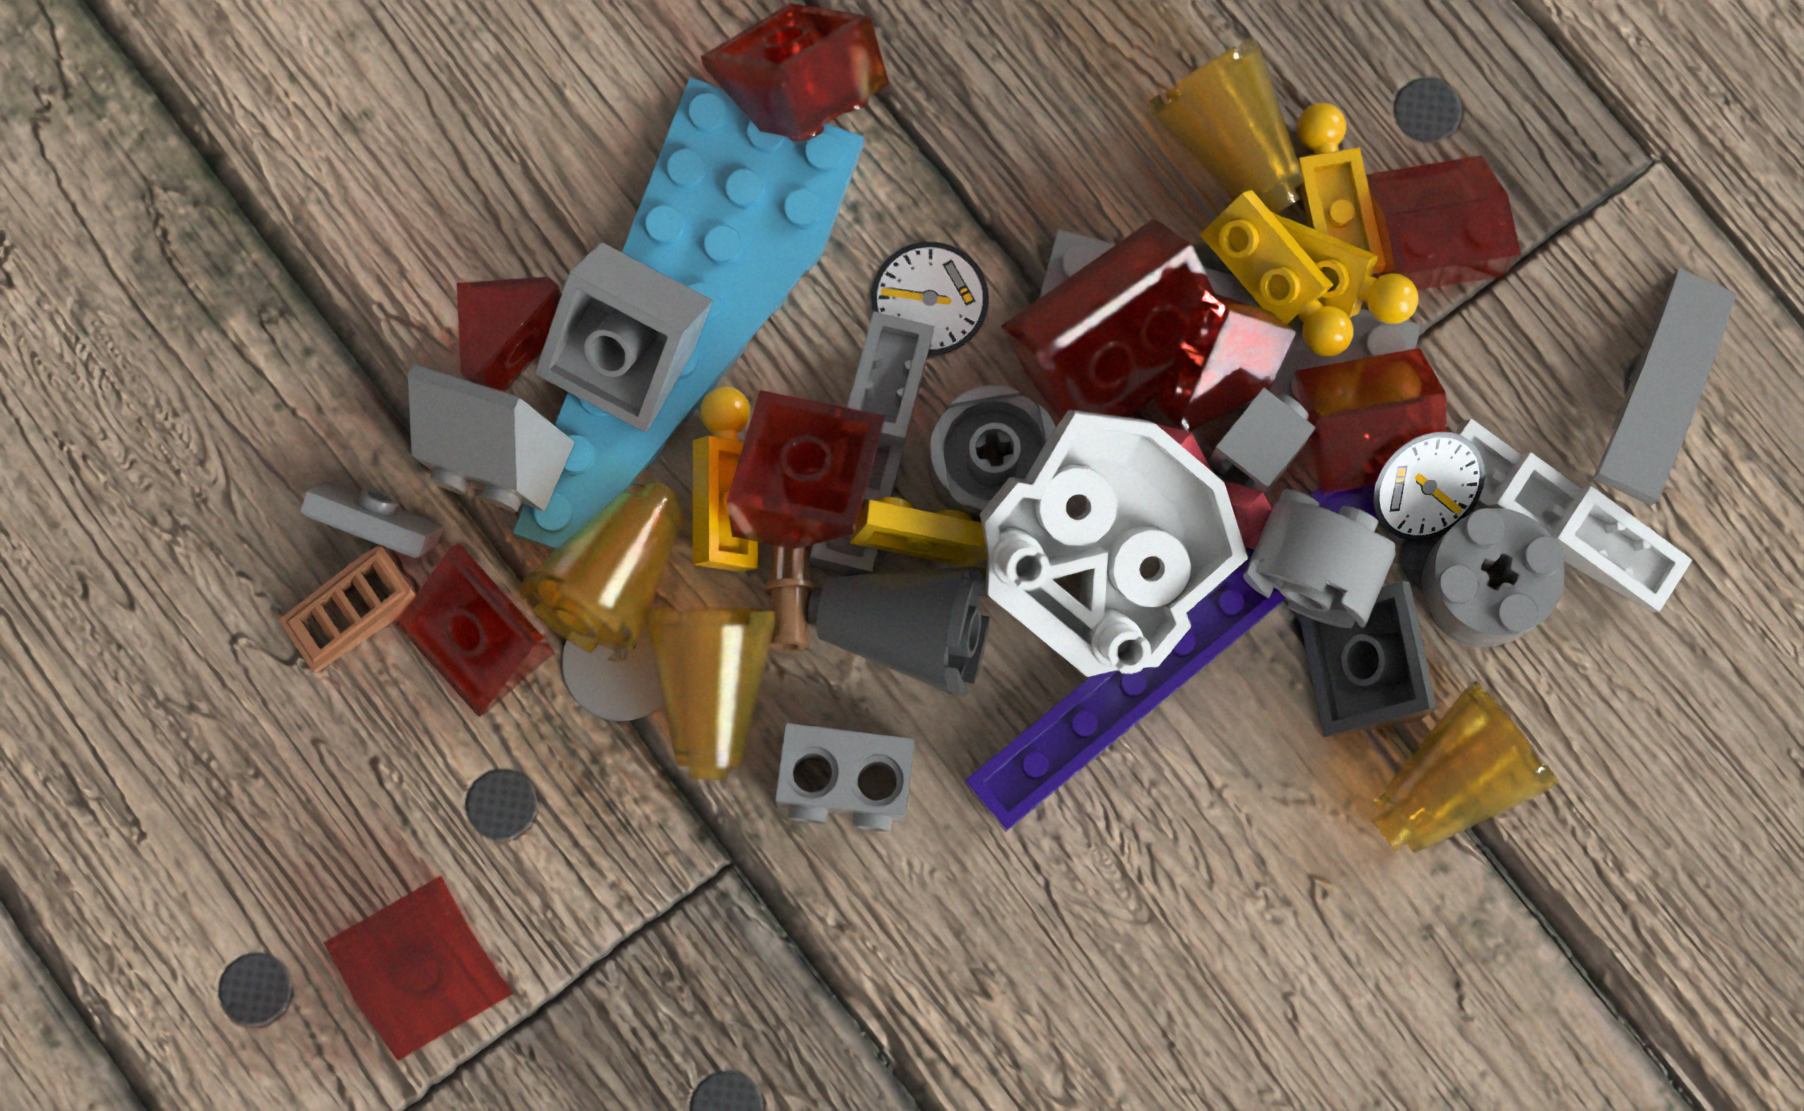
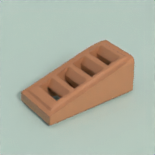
M378 544L353 561L278 621L312 672L317 673L422 601L384 546ZM375 574L379 575L392 594L382 602L367 581ZM354 588H357L371 609L362 618L346 596ZM334 602L351 625L342 633H340L325 610L326 607ZM313 616L331 641L321 649L303 624Z

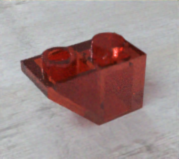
M1206 291L1199 308L1193 310L1187 319L1184 328V343L1174 366L1165 372L1161 380L1157 407L1178 429L1191 432L1255 399L1263 388L1270 391L1296 332L1271 311Z

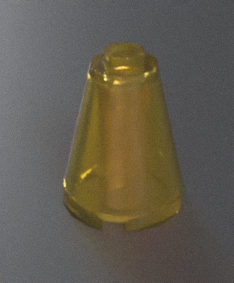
M1251 36L1238 46L1243 54L1242 57L1234 46L1174 84L1175 87L1165 93L1170 101L1167 105L1160 94L1146 104L1153 116L1235 199L1243 192L1253 190L1271 212L1277 214L1300 199L1295 187L1305 180L1260 47Z
M650 480L647 484L641 482L631 483L526 576L520 587V594L523 600L532 592L539 601L532 612L559 636L578 648L592 654L599 644L613 650L607 660L614 662L627 660L636 647L684 520V514L678 506L680 503L679 497L669 487L658 481Z
M674 607L646 608V624L676 765L689 767V778L726 779L728 778V767L741 765L776 624V610L740 607H693L685 609V611H675Z
M1475 681L1464 689L1373 803L1381 813L1371 821L1395 851L1407 844L1415 854L1548 792L1559 783V780L1546 763L1542 765L1533 754L1534 750L1531 743L1487 691L1484 692L1481 685Z

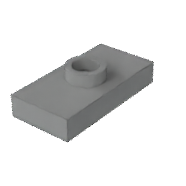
M329 481L306 491L300 512L304 513L303 516L413 558H418L438 546L444 527L440 523L398 508V500L386 493L371 489H363L361 493Z

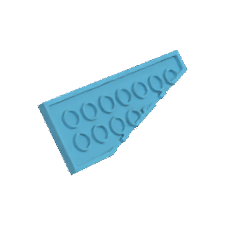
M689 77L622 253L713 300L691 357L646 433L567 392L555 426L575 443L545 512L526 505L523 506L513 532L516 538L572 558H576L623 501L622 497L646 467H650L664 451V445L682 423L687 422L700 407L704 397L717 386L747 349V344L771 315H775L788 299L787 295L806 272L811 271L823 256L862 152L864 136Z

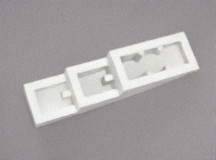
M1472 418L1462 421L1455 433L1467 438L1478 448L1485 465V482L1481 496L1476 504L1481 509H1509L1531 517L1560 543L1564 551V561L1648 610L1654 613L1660 612L1690 565L1691 558L1592 486L1581 489L1532 452L1521 455Z

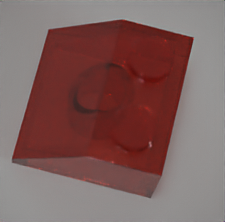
M793 3L787 4L700 56L706 71L761 132L785 136L789 140L796 142L806 141L820 135L825 129V124L843 113H850L863 108L869 101L868 97L890 84L870 15Z
M1482 155L1366 174L1386 264L1383 271L1379 273L1380 277L1390 273L1401 274L1409 278L1417 290L1505 276L1520 257L1521 251L1508 194Z
M760 390L726 501L732 537L789 549H798L853 535L884 428L885 415Z
M441 875L323 942L355 1002L397 1061L404 1059L514 995L453 882Z

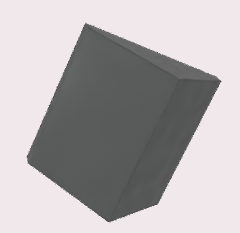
M1401 581L1382 587L1367 624L1362 628L1356 620L1351 629L1329 625L1299 614L1324 737L1416 722L1437 709L1409 581Z

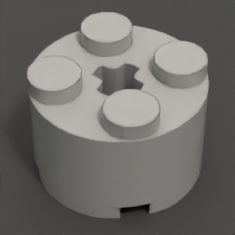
M986 385L960 394L942 413L931 435L929 472L934 490L942 503L949 510L966 512L973 517V521L981 522L979 514L1009 477L1025 479L1048 438L1056 428L1049 413L1040 404L1038 406L1034 401L1022 395L1020 391L1009 386ZM988 446L995 447L998 456H1005L1002 465L993 467L987 459H982L984 448Z
M1285 489L1282 491L1279 501L1274 504L1243 577L1253 589L1267 598H1270L1273 588L1280 590L1281 594L1290 600L1287 608L1296 613L1342 628L1352 629L1356 620L1362 628L1367 624L1396 555L1394 550L1395 544L1386 537L1375 533L1378 520L1370 514L1349 506H1342L1339 514L1319 507V503L1315 499L1304 493Z
M1479 509L1457 522L1434 545L1425 560L1421 574V586L1429 609L1432 612L1430 615L1445 634L1465 645L1485 648L1515 641L1543 622L1556 607L1564 586V551L1560 543L1541 524L1525 514L1509 509ZM1487 568L1498 573L1497 581L1502 585L1496 590L1487 586L1489 575L1485 572Z

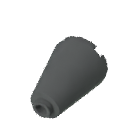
M967 566L831 576L825 581L823 588L816 587L813 590L808 607V622L810 625L816 626L818 638L822 641L949 694L966 696L968 690L964 682L975 683L988 635L990 616L981 615L980 607H978L979 596L990 597L984 591L987 571L984 568Z

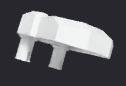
M1068 410L1048 438L1025 479L1009 477L979 514L988 555L986 587L984 591L1087 677L1115 670L1133 674L1146 667H1158L1191 628L1186 613L1248 559L1225 483L1160 427L1143 419ZM1076 494L1084 495L1087 502L1085 511L1080 516L1070 517L1066 512L1068 499ZM1157 556L1160 563L1157 574L1151 578H1143L1140 574V564L1146 557ZM1082 571L1080 602L1052 579Z

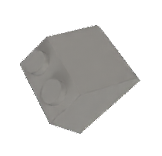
M601 242L569 272L535 375L646 433L691 357L713 300Z
M412 364L408 373L411 452L413 458L433 471L429 480L446 490L465 495L468 486L484 491L482 494L484 500L511 512H517L521 504L545 512L575 442L520 397Z

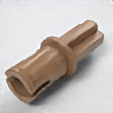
M779 524L773 531L772 580L766 582L765 592L771 596L768 648L778 652H802L809 649V597L816 586L809 581L811 533L803 524Z

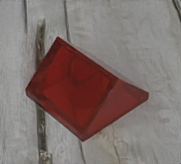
M549 277L457 283L461 373L466 381L504 393L543 350L562 295L557 283Z
M1420 348L1300 369L1295 372L1301 405L1309 415L1307 421L1316 427L1309 437L1321 495L1375 485L1385 463L1404 444L1424 434L1447 432L1446 392Z
M460 543L449 549L396 623L400 630L478 717L492 709L555 653L542 634Z

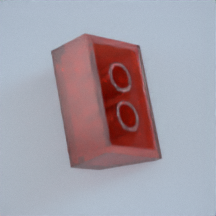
M1155 218L1001 325L1025 373L1060 420H1062L1068 410L1128 418L1236 341L1235 335L1193 245Z

